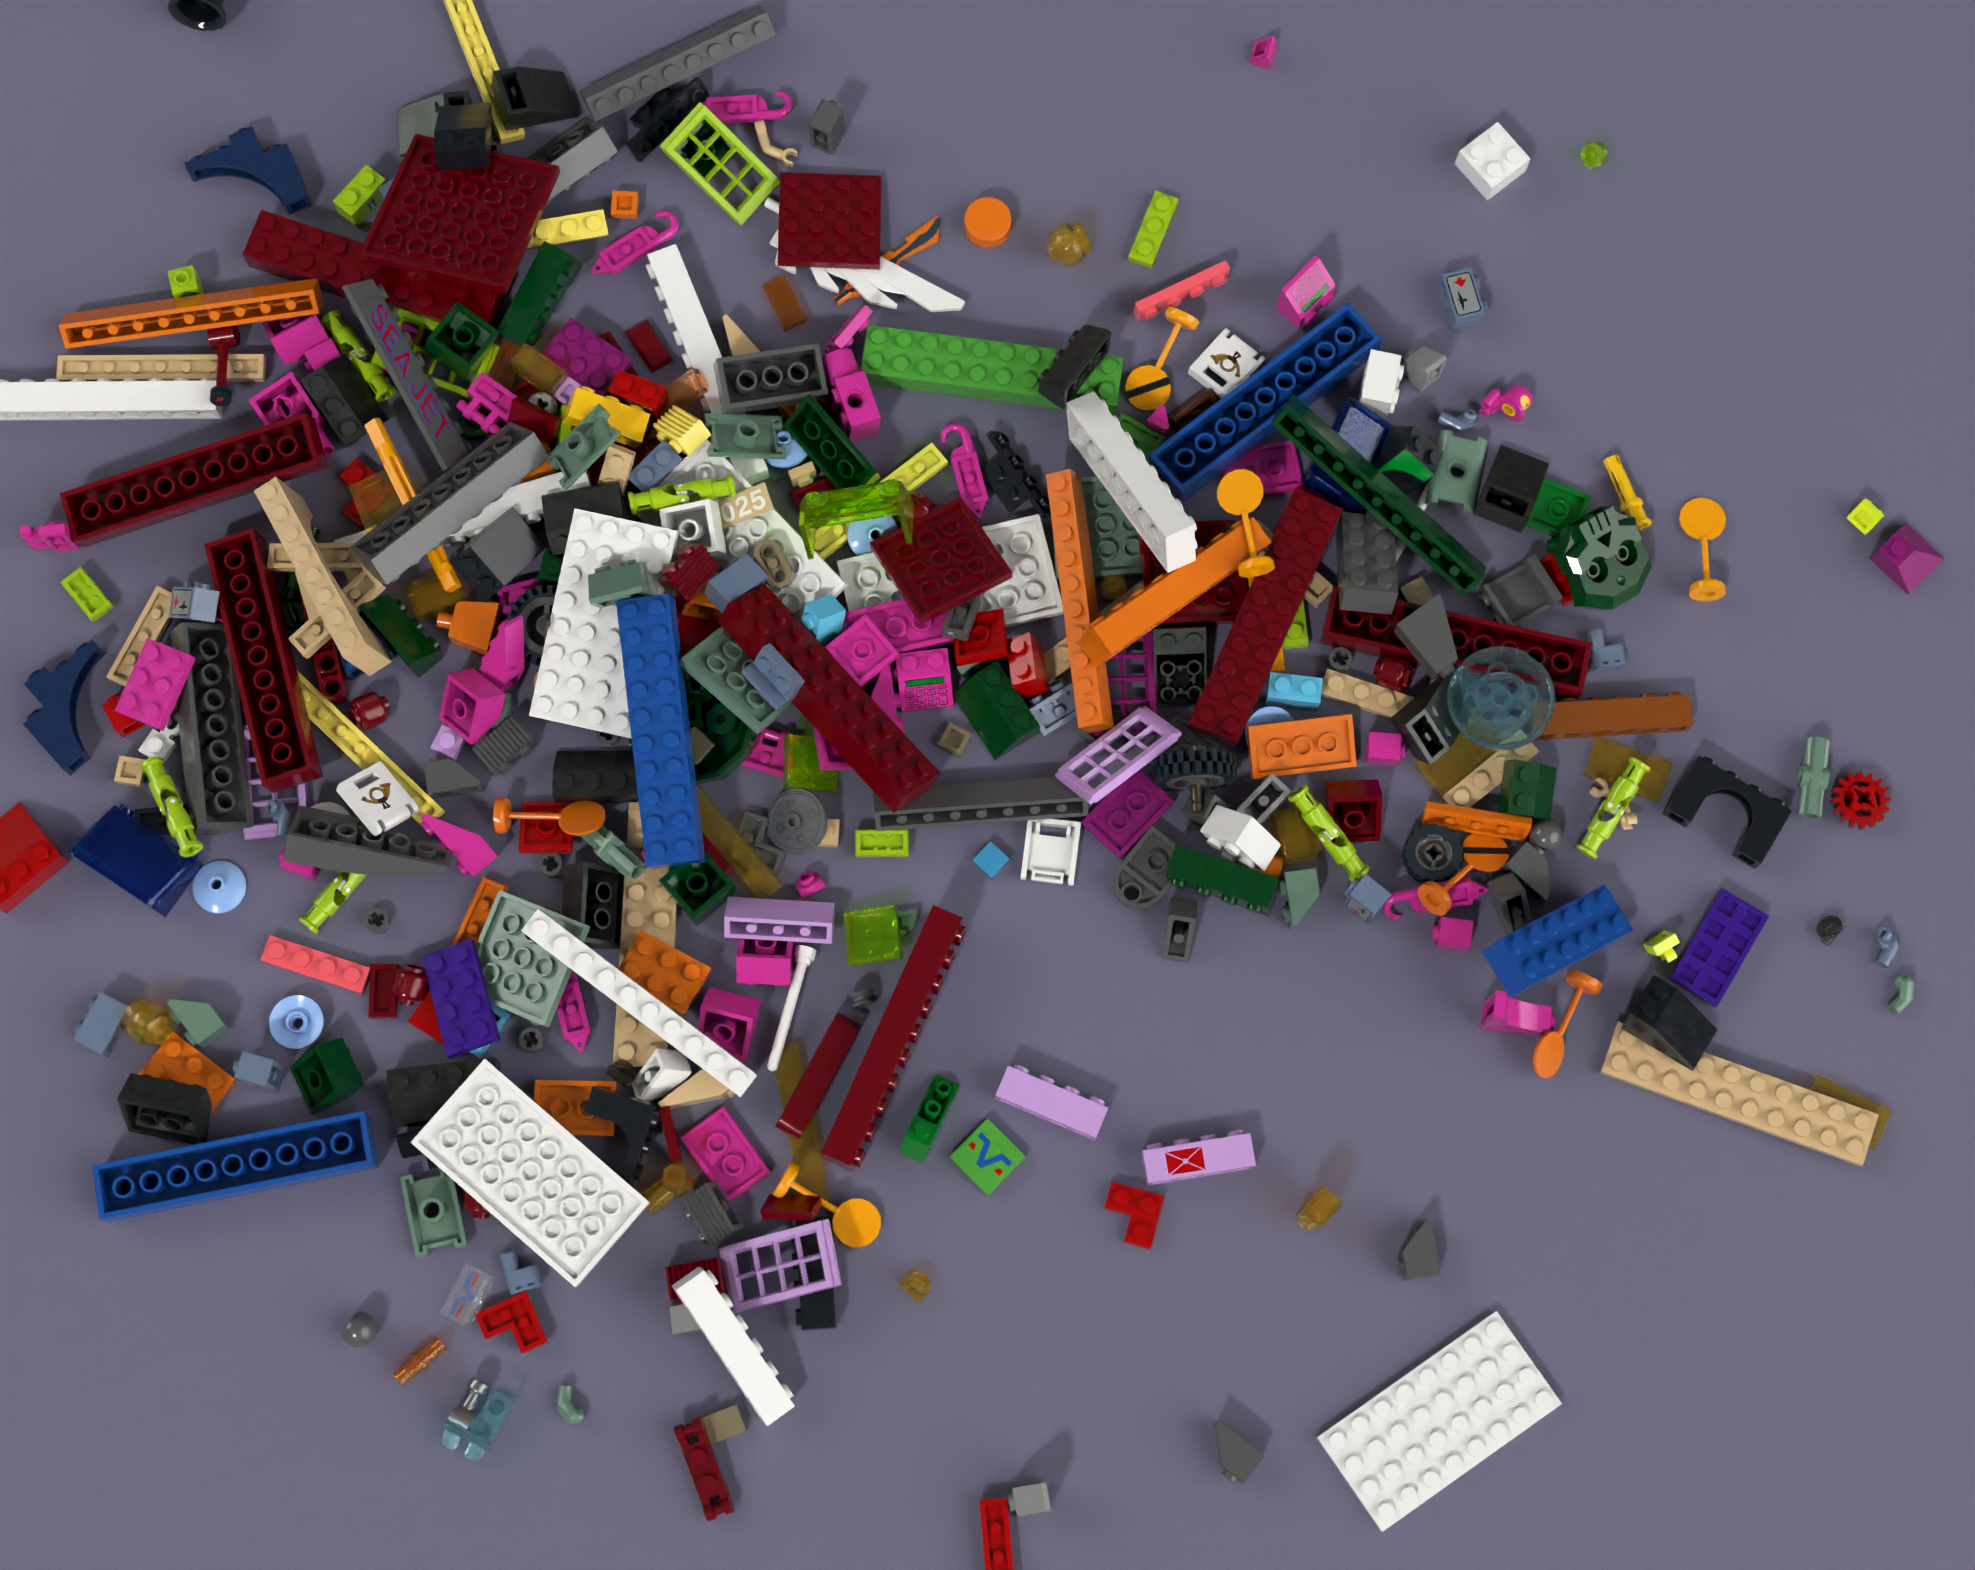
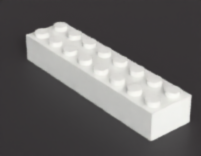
M1094 391L1067 402L1069 439L1167 573L1196 561L1195 549L1198 546L1195 539L1197 527L1194 519L1186 515L1180 500L1174 499L1168 484L1159 479L1155 467L1147 463L1143 451L1135 447L1131 435L1123 431L1118 418L1115 415L1112 416L1109 412L1106 402L1103 399L1100 400Z

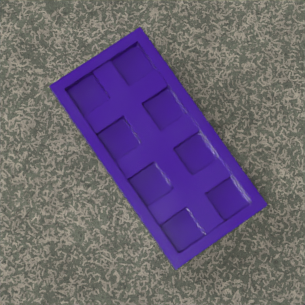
M1722 888L1668 980L1716 1008L1769 915Z
M468 939L423 956L422 961L447 1057L454 1058L500 1041L475 941Z

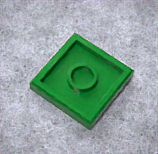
M1544 478L1525 526L1554 538H1559L1562 527L1585 515L1592 496Z

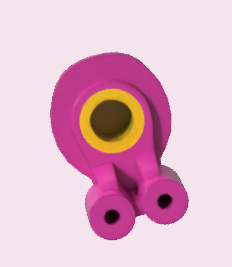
M1521 384L1510 386L1503 394L1500 393L1499 388L1492 389L1481 401L1482 407L1479 409V412L1482 416L1487 417L1490 413L1493 414L1500 410L1511 420L1519 422L1523 419L1525 410L1532 405L1533 396L1531 391Z

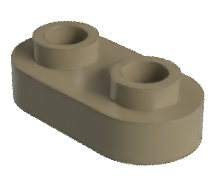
M771 539L760 540L754 548V556L760 568L768 575V583L779 589L789 587L794 580V571L780 544ZM772 548L773 555L768 558L766 551ZM781 571L785 572L783 580L778 579V574Z

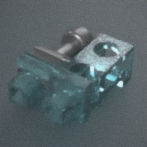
M471 1377L467 1384L470 1392L461 1406L451 1411L448 1420H446L442 1427L446 1431L441 1445L455 1451L463 1438L470 1442L464 1456L474 1462H479L486 1451L492 1450L503 1426L519 1400L498 1389H492L482 1411L478 1412L474 1409L480 1395L486 1396L491 1387Z

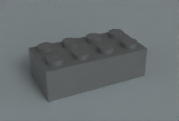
M819 343L716 358L713 365L722 414H739L798 405L808 394H811L817 402L824 401L828 395Z
M1342 512L1336 530L1339 610L1392 615L1398 596L1394 533L1374 515Z

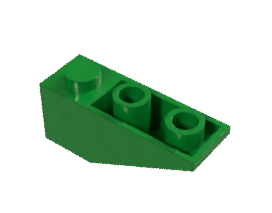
M938 1075L934 1076L904 1135L899 1153L924 1164L960 1085Z

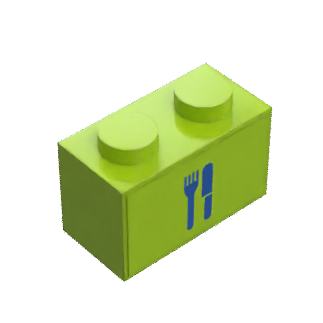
M366 164L333 200L338 213L358 228L383 201L378 188L387 183L386 179Z

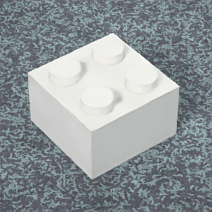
M1497 122L1459 151L1455 165L1484 198L1489 200L1526 172L1531 158Z
M1371 349L1364 368L1355 415L1386 421L1388 413L1393 414L1400 391L1398 389L1404 371V365H1400L1402 355Z
M705 499L659 509L662 527L679 531L672 562L679 556L678 551L686 544H703L711 556L727 554L718 502Z
M1219 805L1215 806L1200 830L1208 838L1206 842L1211 847L1222 852L1221 857L1232 863L1239 862L1242 866L1250 869L1256 868L1265 871L1281 846L1252 816Z

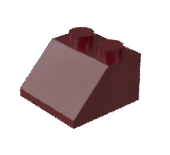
M1378 779L1325 781L1324 808L1349 841H1380L1382 793ZM1333 838L1331 842L1336 843V839Z

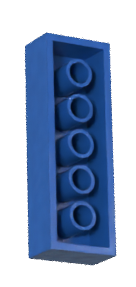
M1604 884L1500 938L1484 949L1482 953L1510 998H1513L1608 947L1634 929Z

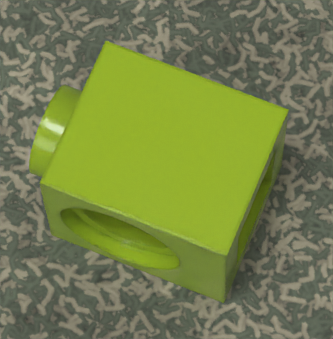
M193 265L167 271L172 294L175 298L204 294L201 278Z

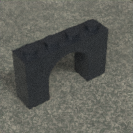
M1698 756L1691 764L1662 814L1681 826L1687 827L1692 822L1706 797L1714 794L1732 796L1742 804L1748 819L1746 831L1732 856L1756 869L1762 864L1792 810L1788 809L1786 803L1782 800L1772 799L1763 794L1764 791L1760 787L1753 784L1748 785L1741 781L1740 776L1729 770L1724 771L1717 767V763L1714 760Z
M599 1085L593 1086L584 1113L611 1121L625 1132L629 1143L628 1156L625 1163L614 1172L633 1187L635 1180L639 1181L643 1173L644 1165L641 1164L643 1154L647 1155L652 1145V1139L649 1138L651 1129L656 1128L661 1115L660 1112H657L659 1105Z

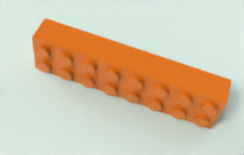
M1252 517L1249 521L1256 554L1258 555L1272 542L1254 517ZM1242 519L1232 525L1225 533L1222 532L1213 538L1208 545L1195 551L1196 561L1165 575L1161 574L1146 588L1139 589L1130 596L1131 598L1116 605L1104 617L1103 615L1100 616L1082 632L1084 637L1078 644L1096 668L1238 570V565L1242 561L1251 558Z

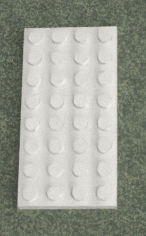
M707 439L690 456L687 455L657 487L709 477L712 480L724 478L728 474L733 476L736 493L751 488L753 485L726 457H708L707 449L711 445V441ZM691 490L687 491L688 496H691L694 493H696L695 491ZM731 495L716 497L714 501L719 502ZM775 508L723 529L727 554L713 556L714 560H717L724 570L734 558L740 559L746 554L759 566L754 556L756 544L762 539H771L778 542L794 571V580L789 587L784 589L775 588L768 581H766L765 585L801 623L805 603L829 594L836 598L848 586ZM649 509L637 512L636 515L645 524L662 527L659 511ZM772 548L766 551L768 558L773 555ZM781 571L778 574L779 580H783L785 578L784 571Z
M574 508L550 617V627L547 631L529 716L631 738L616 604L603 608L590 605L588 575L594 574V569L610 566L611 569L621 567L620 563L623 561L636 559L637 563L645 564L651 596L665 594L666 590L658 582V579L663 575V568L673 561L679 531Z
M1039 514L982 527L1011 569L1013 578L986 591L978 613L1003 608L1006 628L1064 614ZM874 553L837 561L840 577L848 584L843 590L848 611L903 599Z
M486 1059L479 1064L411 1141L417 1149L575 1288L578 1287L650 1204L647 1199Z
M1495 1311L1316 1438L1379 1530L1383 1532L1562 1403L1498 1312Z

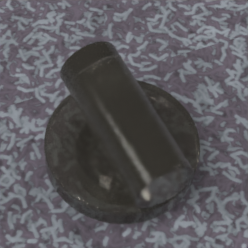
M1827 916L1819 921L1816 926V932L1821 938V942L1829 946L1846 925L1837 916Z
M617 1060L605 1071L606 1075L626 1089L636 1079L634 1067L626 1060Z

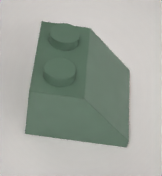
M636 559L621 562V567L611 569L610 566H603L594 569L595 573L588 575L590 605L603 608L615 605L618 600L651 596L645 564L637 563Z

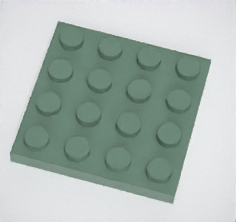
M1097 476L1081 477L1094 578L1143 576L1136 529ZM1054 543L1056 580L1057 582H1059L1058 566Z
M722 627L718 628L684 655L679 662L685 671L757 735L793 705L792 702H789L777 710L774 709L741 673L743 668L754 661Z
M499 890L476 944L491 1004L549 1028L572 969L521 930L537 909L543 911L582 942L585 941L590 926Z

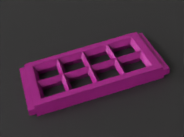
M1152 630L1143 635L1144 653H1124L1123 649L1109 659H1119L1120 676L1107 677L1108 682H1120L1121 698L1110 700L1111 705L1122 704V720L1127 717V704H1146L1147 708L1157 714ZM1125 659H1144L1145 675L1125 676ZM1145 681L1146 698H1126V682ZM1113 721L1114 726H1116L1121 721ZM1140 722L1128 732L1136 736L1148 726ZM1110 729L1094 732V737H1101Z

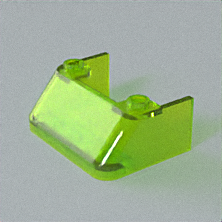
M889 479L885 482L806 494L800 504L799 529L808 560L814 559L816 528L899 515L906 543L912 544L914 504L908 489L901 481Z

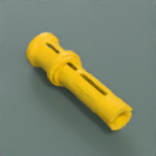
M1619 455L1606 458L1603 464L1622 503L1620 505L1621 512L1627 516L1635 517L1640 531L1652 524L1650 518H1647L1643 510L1642 499L1634 493Z

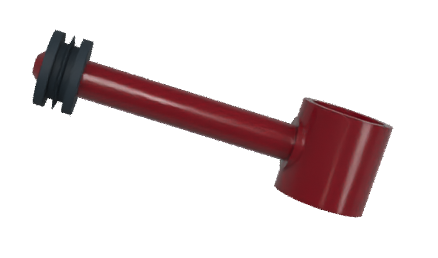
M238 325L207 329L211 348L213 350L218 349L216 386L210 390V402L215 406L224 407L231 403L232 391L227 387L228 349L240 345Z

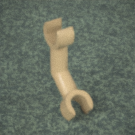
M764 120L754 122L762 152L782 160L783 164L787 167H794V163L787 160L786 157L788 155L798 157V152L793 148L783 150L772 146Z
M1596 778L1593 784L1599 786L1601 790L1593 787L1589 793L1596 798L1602 796L1608 798L1611 788L1608 787V783L1603 778ZM1629 804L1625 807V811L1620 818V826L1623 830L1633 829L1632 824H1637L1636 814L1631 812Z

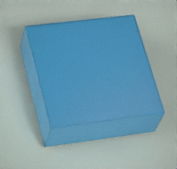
M990 841L975 856L972 862L992 880L1010 861V858Z

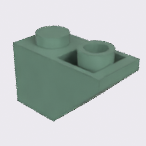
M1316 868L1284 872L1282 880L1278 881L1280 896H1285L1286 906L1282 907L1284 922H1289L1290 929L1297 927L1320 895Z
M170 999L167 1002L171 1008L168 1013L177 1024L182 1023L187 1029L184 1035L193 1046L198 1044L206 1048L231 1029L217 1009L209 1003Z

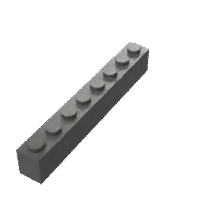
M756 5L579 90V93L588 113L595 121H598L776 34L767 12L760 5Z
M1056 777L933 785L929 791L895 813L873 791L876 831L1088 816V803Z

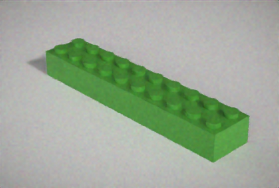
M868 325L861 369L864 370L869 385L1061 409L1038 393L1039 382H1037L1041 373L1045 369L1050 370L1054 365L1053 359L1061 349ZM1106 355L1072 400L1094 391L1100 400L1103 399L1106 402L1111 415L1116 416L1123 357Z

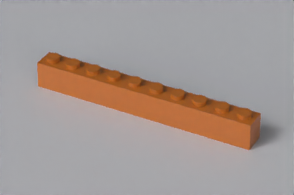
M318 278L65 313L58 326L65 349L319 314L324 301Z
M1066 469L1046 474L1078 728L1088 733L1112 729L1114 723L1106 662L1096 668L1078 644L1084 637L1082 632L1100 616L1082 479L1073 470Z

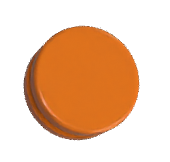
M982 197L973 201L968 206L964 216V228L969 240L979 247L993 248L1001 245L1008 238L1011 231V213L1004 202L994 197Z

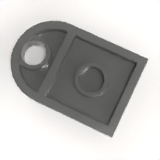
M1152 825L1118 866L1113 878L1115 896L1120 903L1132 910H1147L1154 907L1172 887L1169 884L1170 880L1166 879L1165 874L1177 844ZM1128 887H1135L1139 891V897L1135 900H1128L1124 896V890Z

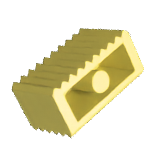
M672 405V409L665 412V416H661V419H658L657 423L653 425L658 432L656 434L660 442L664 440L677 454L683 452L690 456L711 436V433L700 419L676 405Z

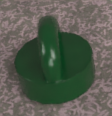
M288 601L282 608L286 626L291 629H299L306 623L303 605L299 602Z

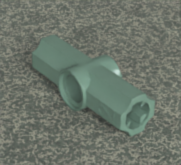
M1816 736L1805 739L1803 763L1797 775V787L1800 788L1797 816L1801 818L1819 819L1822 816L1824 792L1827 790L1830 778V770L1827 768L1830 740Z
M604 824L596 832L581 836L594 848L593 851L597 856L609 865H613L628 880L633 881L644 873L646 863L627 847L628 843L612 830H608Z

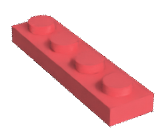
M1225 260L1148 296L1134 304L1133 313L1138 321L1144 318L1148 320L1158 315L1159 311L1167 307L1175 308L1181 304L1182 300L1188 297L1196 298L1211 286L1216 288L1223 285L1229 278L1230 267Z
M272 935L269 936L260 959L264 963L362 995L370 977V967Z

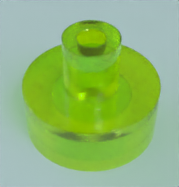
M1595 141L1583 146L1581 160L1585 166L1589 168L1600 167L1607 161L1608 151L1603 143Z

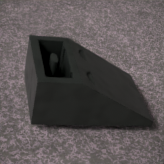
M513 67L493 72L491 89L506 131L577 118L579 116L564 72L526 67Z
M469 91L441 93L398 108L400 157H405L415 133L434 137L440 106L473 104Z
M1500 445L1473 514L1521 533L1529 519L1549 463Z
M1205 623L1156 626L1152 629L1156 706L1197 705L1207 683Z
M1451 672L1445 678L1438 677L1394 714L1390 720L1398 733L1401 734L1402 739L1414 758L1431 765L1452 747L1475 709Z

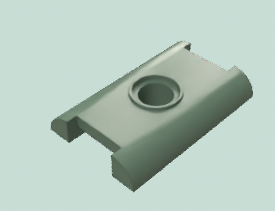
M600 404L562 440L546 459L550 466L557 470L560 468L564 477L559 483L565 490H568L621 436V432L609 424L607 419L611 415Z
M705 413L704 425L711 433V445L707 449L708 457L787 458L786 448L778 447L776 432H780L783 426L781 416Z
M1442 430L1439 433L1437 447L1443 451L1435 474L1429 480L1425 504L1436 506L1438 500L1463 505L1461 512L1473 515L1488 441L1482 437H1478L1476 441L1452 436L1453 431ZM1450 470L1460 471L1462 477L1453 476Z
M440 1168L439 1175L415 1180L413 1174L400 1177L415 1257L429 1256L430 1249L454 1244L456 1249L467 1246L455 1182ZM432 1204H438L440 1208L439 1214L435 1218H429L427 1215V1209Z

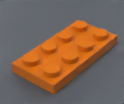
M1350 713L1246 726L1252 779L1267 778L1272 773L1275 776L1357 767L1353 718Z

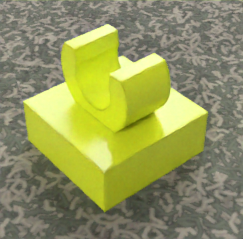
M1865 498L1846 518L1866 535L1885 515L1870 500Z
M1664 930L1644 942L1643 946L1647 953L1659 956L1662 961L1666 960L1669 963L1677 958L1672 947L1679 944L1680 941L1675 933Z

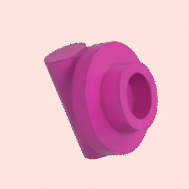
M811 871L802 873L795 883L802 899L826 887L820 874Z

